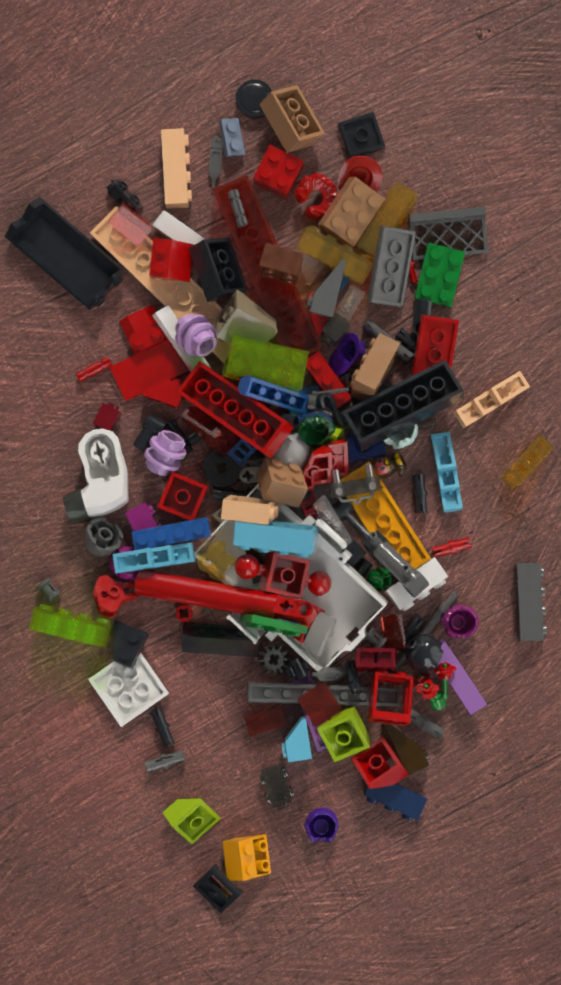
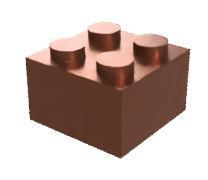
M266 243L259 264L260 273L267 279L275 277L281 279V282L285 284H297L304 253Z

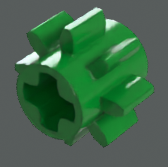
M377 566L376 570L373 569L369 572L368 582L376 590L382 591L383 588H388L391 584L390 571Z

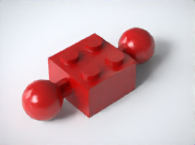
M268 552L265 555L264 565L259 564L257 558L250 554L240 556L235 562V572L240 578L252 579L256 575L261 576L258 590L302 599L305 586H307L312 594L322 596L329 592L332 585L330 576L323 571H315L307 575L310 560Z

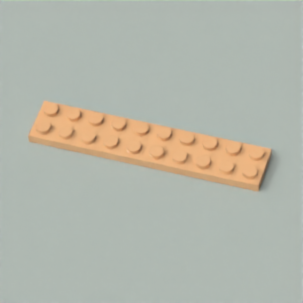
M117 206L90 232V235L165 307L169 305L178 320L187 314L195 313L196 315H203L216 328V318L222 311V308L215 301L207 302L203 289L191 278L189 283L152 279L149 277L153 241ZM216 337L217 345L212 353L226 365L240 349Z

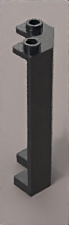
M41 197L28 204L23 216L10 224L4 236L89 310L95 306H101L108 293L123 280L122 275L125 270Z

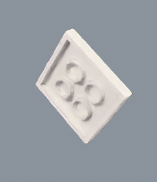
M140 653L133 669L114 661L88 679L121 727L169 694L142 653Z

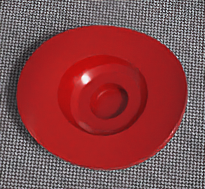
M355 156L348 159L339 170L338 188L341 190L349 177H356L377 193L383 178L381 166L372 158L365 156Z

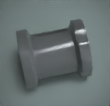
M50 577L36 587L47 598V603L61 593L50 582Z
M372 626L362 640H366L374 648H380L387 641V638H383L375 631V627Z

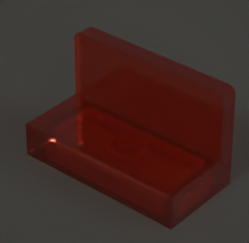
M123 202L109 221L113 228L136 246H139L152 231V225Z

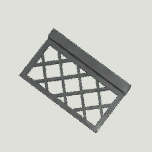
M478 207L409 214L408 223L410 231H414V226L422 225L427 230L421 239L415 235L418 242L415 244L414 240L412 260L424 259L425 255H416V247L420 242L427 247L423 239L429 232L437 238L434 244L441 241L448 248H452L453 244L459 239L466 245L463 249L465 255L488 253L485 220L486 208ZM481 219L482 228L476 233L469 225L473 220ZM454 222H460L465 226L459 235L450 229ZM439 223L446 228L440 237L431 230L435 224ZM466 229L475 235L469 243L460 237ZM447 231L456 236L450 245L441 239ZM476 237L483 242V250H475L471 246Z

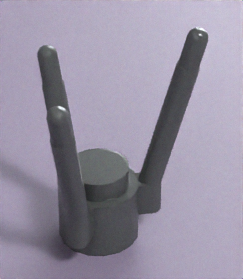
M349 389L312 391V395H308L309 399L305 409L323 412L331 417L333 413L331 408L324 407L318 409L316 406L317 395L320 393L336 394L348 392Z

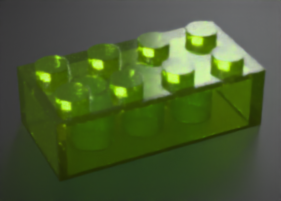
M233 335L229 339L222 377L241 380L243 376L248 375L299 392L303 386L309 351Z
M46 604L34 607L29 630L104 648L109 647L114 625L110 624V620L97 617V621L92 620L91 615L78 613V616L72 615L73 611L59 608V611H55L54 606Z

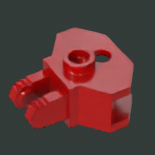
M107 575L100 576L93 591L97 611L106 618L115 617L120 606L139 597L135 592L124 595V591L135 587V582L121 583V581L116 582Z

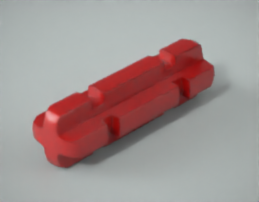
M108 357L101 359V362L97 361L86 367L84 371L80 370L77 372L76 377L80 382L87 380V377L91 378L102 372L104 368L108 369L112 366V363Z

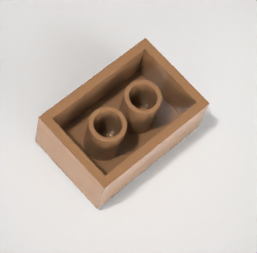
M298 85L272 91L259 104L286 153L312 146L325 134Z
M349 177L318 223V226L347 247H354L385 198L358 178Z
M379 333L376 339L373 338L371 340L367 354L363 355L359 369H356L352 376V382L349 386L352 388L351 396L364 401L378 393L395 361L400 346L399 342Z

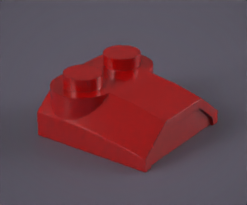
M154 305L138 310L119 321L134 354L140 353L168 339L152 316L156 313Z

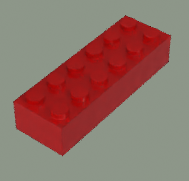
M200 361L177 391L178 394L270 459L273 458L294 428L286 420L254 398L240 394L238 387Z

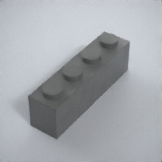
M540 563L514 564L518 641L544 640V636L547 635L546 625H543L546 608L545 605H542V598L545 597V588L541 586V578H544V568L540 567Z

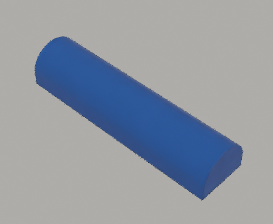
M248 375L243 376L238 385L239 393L300 414H304L309 399L308 395Z

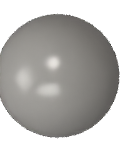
M291 431L272 459H277L286 466H289V464L298 465L303 471L311 456L310 445L301 440L297 431Z

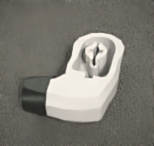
M106 429L92 430L85 434L78 447V453L84 465L87 486L83 490L80 488L63 496L65 510L71 523L104 516L120 509L129 501L128 470L118 437L112 431Z

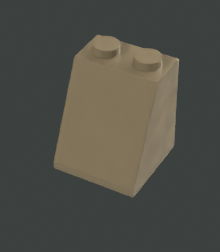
M239 290L234 292L216 318V337L254 358L259 353L264 352L269 339H273L277 333L276 320Z

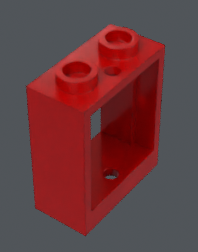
M377 670V672L371 675L368 721L407 726L411 721L413 677L408 676L404 672L390 674L387 670ZM378 682L404 685L402 714L376 710Z

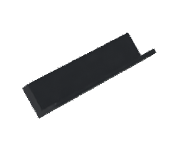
M184 622L182 652L259 657L260 638L256 644H253V641L237 626Z

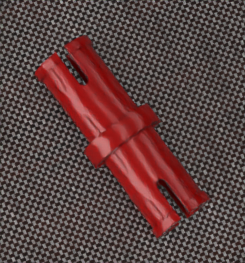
M467 536L459 540H449L448 543L433 546L432 552H436L433 553L435 558L448 554L454 555L458 551L472 548V544L467 543L470 542V538Z

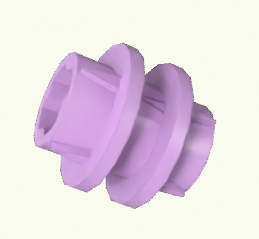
M187 314L177 321L175 326L176 343L188 355L204 357L215 350L217 345L216 328L203 315Z
M167 430L159 432L157 436H153L150 439L151 447L147 448L144 453L147 458L145 462L147 468L161 476H169L173 471L179 470L181 467L179 459H183L186 456V450L184 449L186 443H184V439L178 434Z

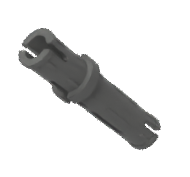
M371 319L366 323L372 328L365 324L362 327L363 330L367 331L374 338H377L379 333L395 340L372 322ZM398 340L397 342L400 343L397 356L407 364L410 359L404 354L412 358L414 353H411L402 346V342Z

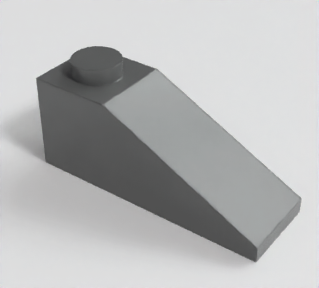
M347 260L340 261L313 293L312 297L309 296L306 305L309 308L308 313L327 318L333 317Z

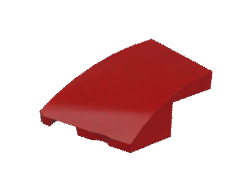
M346 439L325 444L311 454L303 471L308 490L314 489V485L332 482V470L337 469L339 477L349 476Z

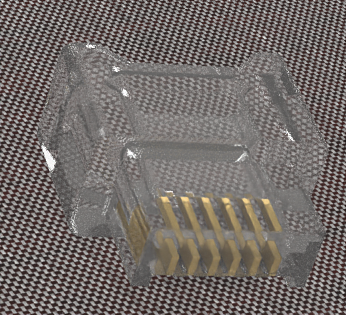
M351 285L337 307L335 317L349 324L363 301L365 293Z

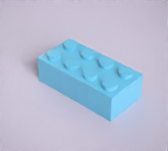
M236 521L233 545L238 546V549L241 550L258 548V552L268 553L269 550H274L280 555H289V552L297 553L298 557H309L317 549L319 526L272 521L268 525Z

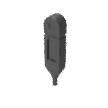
M214 137L211 141L209 176L212 182V189H215V183L221 174L223 143L220 137Z
M323 667L318 672L312 673V676H316L320 681H340L347 675V672L342 667Z

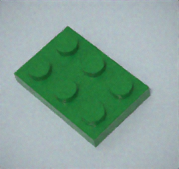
M428 243L414 299L428 300L433 304L451 308L465 252Z
M241 614L240 622L246 623L245 627L253 629H263L264 627L263 631L281 633L282 631V635L300 637V634H307L308 626L253 614Z

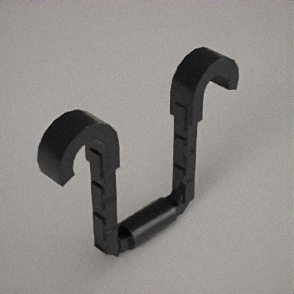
M352 371L345 372L341 376V383L345 388L349 389V394H351L352 390L349 387V377L352 380L354 374ZM330 393L318 394L316 397L318 409L324 408L323 400L325 399L340 427L347 428ZM351 396L353 406L358 404L357 398Z

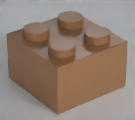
M265 458L256 476L263 500L299 508L308 490L301 468L294 464H289V466L283 465L277 459Z

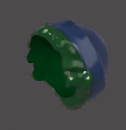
M311 412L301 418L297 433L307 445H321L334 434L336 427L328 414Z

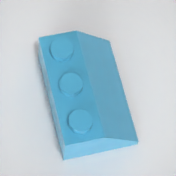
M305 716L299 718L285 737V743H282L283 758H288V762L312 759Z

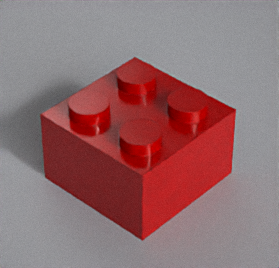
M269 145L253 176V184L287 200L304 167V161Z
M172 472L157 508L187 521L195 520L209 487Z

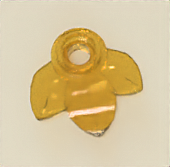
M223 541L209 545L207 552L202 553L197 560L198 567L202 571L208 572L210 577L215 580L226 579L224 570L232 568L236 562L232 555L224 553L226 543ZM206 559L211 561L209 566L204 565Z

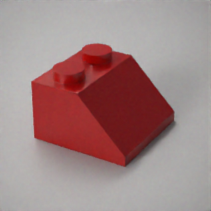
M153 238L149 277L152 279L190 283L192 257L189 248L194 246V244Z
M383 736L372 743L370 748L351 757L370 789L392 786L409 775Z

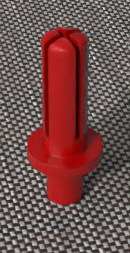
M411 260L409 275L412 284L418 282L413 265L415 262Z

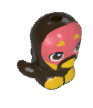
M400 452L393 453L391 458L385 457L380 459L374 465L376 474L383 479L388 478L395 472H398L399 477H403L404 470L407 469L406 462Z

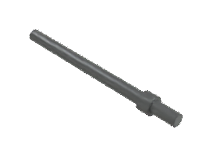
M452 592L447 600L438 606V611L418 635L430 633L459 597L456 593ZM406 650L397 659V672L407 661L405 657Z

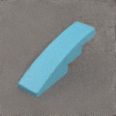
M450 432L431 434L443 512L463 510Z
M193 542L113 554L116 574L196 562Z

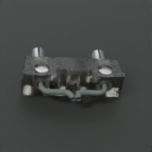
M371 464L365 465L367 478L340 482L339 471L336 469L332 470L334 483L328 485L330 492L328 497L331 499L338 498L343 503L353 501L355 504H360L361 500L372 498L374 491L382 490L383 486L380 484L379 476L373 477ZM371 492V495L360 497L358 501L352 498L341 499V497Z

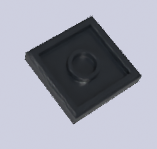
M374 112L338 123L349 159L385 149L386 146Z

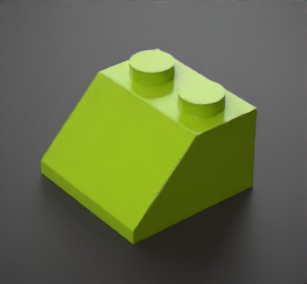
M355 706L336 713L317 728L334 762L370 748L371 737Z

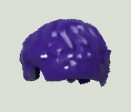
M321 807L309 813L304 823L309 839L312 842L321 840L324 842L333 841L339 828L335 812H332L329 808Z

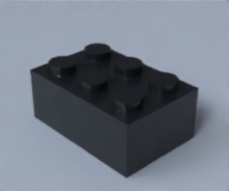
M230 237L204 239L189 248L207 302L229 300L236 290L242 293L248 291Z

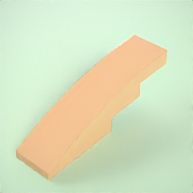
M519 371L453 413L464 429L530 386Z

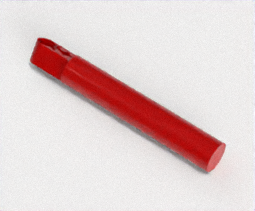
M140 570L135 581L136 595L305 624L314 622L317 617V613L309 601L282 597L281 594L149 570ZM306 609H310V610H311L308 615H306V616H303V615H302V612H303L304 610H306Z

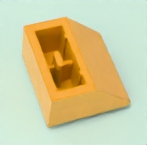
M266 834L223 841L226 875L230 881H245L271 874Z

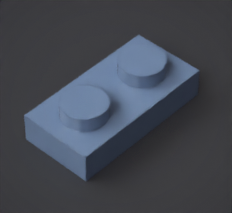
M221 119L219 127L225 158L243 157L245 150L239 119Z

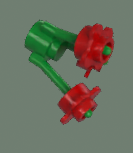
M446 662L440 663L437 668H434V673L437 674V677L443 679V692L439 690L438 685L433 684L429 677L430 673L418 674L413 679V687H417V693L422 694L424 699L429 700L433 710L443 709L446 706L445 700L449 698L447 679L453 677V671H456V666H451V664Z

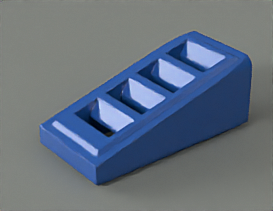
M240 439L227 455L242 467L257 449L252 448L246 441ZM240 446H245L250 452L247 454ZM236 450L239 451L244 456V458L241 459L234 452Z

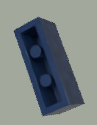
M397 783L392 786L370 789L367 785L363 793L364 796H367V801L377 805V802L385 805L384 809L392 813L397 810L402 813L401 817L412 821L413 818L419 819L427 801L425 796Z

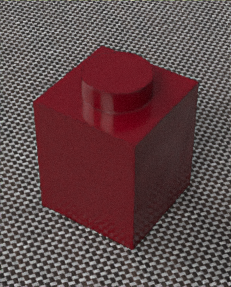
M110 402L108 405L102 403L93 424L100 429L113 431L122 414L118 411L119 407Z

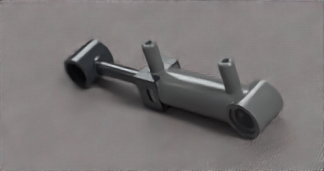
M338 500L328 508L329 512L339 523L347 520L366 539L363 542L366 551L374 559L377 558L413 598L429 586L427 579L418 570H415L378 530L370 533L352 515L355 509L350 502L343 503Z

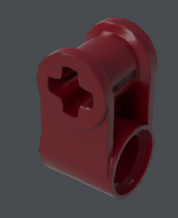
M308 490L310 493L309 498L302 500L300 504L305 518L309 515L312 518L326 515L313 490Z

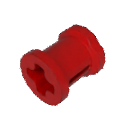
M180 605L176 609V618L181 622L190 621L193 617V609L188 605ZM181 609H182V610H186V609L189 610V611H188V615H189L188 618H187V617H183V618L180 617V616H181V612H180Z

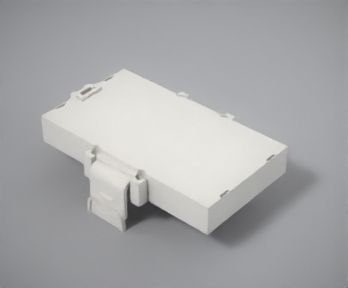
M259 484L246 497L252 496V498L263 499ZM276 503V506H279V513L274 521L313 525L315 523V526H319L317 549L312 555H309V557H298L297 553L289 552L288 556L310 560L307 575L315 571H323L330 576L332 585L328 593L316 596L305 586L303 597L299 600L309 601L311 604L325 610V614L335 618L337 621L332 636L326 640L322 655L318 657L302 649L304 643L291 636L282 635V631L281 633L268 632L265 636L272 641L279 635L318 672L321 668L328 667L343 651H352L366 636L367 625L387 605L388 600L346 562L352 556L345 549L347 543L321 519L316 521L310 515L302 521L285 504ZM224 520L211 534L212 537H209L195 552V557L224 584L258 590L259 583L253 584L252 579H242L235 572L236 560L246 554V551L238 549V546L233 545L236 521ZM232 613L226 617L250 638L253 644H256L258 639L266 632L263 631L264 627L263 629L245 627L246 623L240 622L241 614ZM356 626L359 629L358 635L350 642L346 636Z

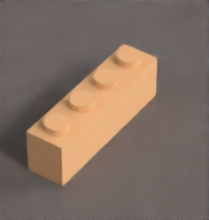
M184 128L162 129L166 209L188 208L189 201H192V191L188 190V183H191V173L187 171L186 165L190 164V155L186 153L185 147L189 146L188 134H185Z

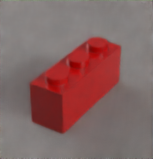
M319 351L303 362V367L315 384L318 385L320 391L345 388ZM348 392L331 394L338 410L352 399Z

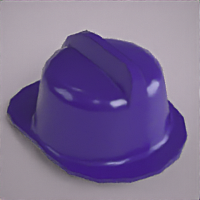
M348 333L333 351L329 366L336 375L344 374L352 365L360 363L367 345L361 342L356 334Z

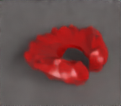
M314 173L310 176H304L295 190L294 196L298 203H303L307 201L312 191H319L322 194V202L319 205L307 207L304 213L311 219L321 220L338 195V188L332 182V179L323 176V174Z

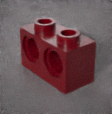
M356 648L357 671L377 672V670H387L389 673H397L396 649Z

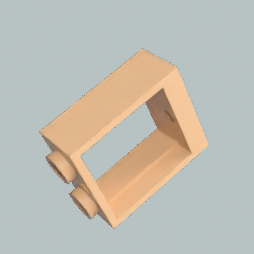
M230 495L223 499L221 519L268 525L275 520V517H278L279 506H276V502L260 498Z

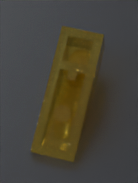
M539 435L503 473L500 479L514 491L527 479L554 447L542 435Z

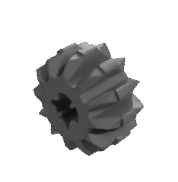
M275 643L271 644L272 650H269L268 646L265 645L264 648L267 653L259 652L260 655L265 657L257 659L258 662H265V664L260 666V669L262 670L267 666L268 669L265 674L268 675L270 669H273V676L277 674L276 669H279V672L283 674L284 671L281 666L289 667L288 664L283 663V661L290 660V657H283V655L288 653V650L286 649L281 653V644L277 650H275ZM271 654L279 656L278 664L269 663Z

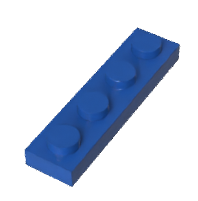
M208 517L132 531L135 550L212 537Z

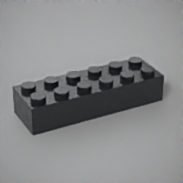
M443 360L342 411L343 420L362 452L464 400V390L446 360Z

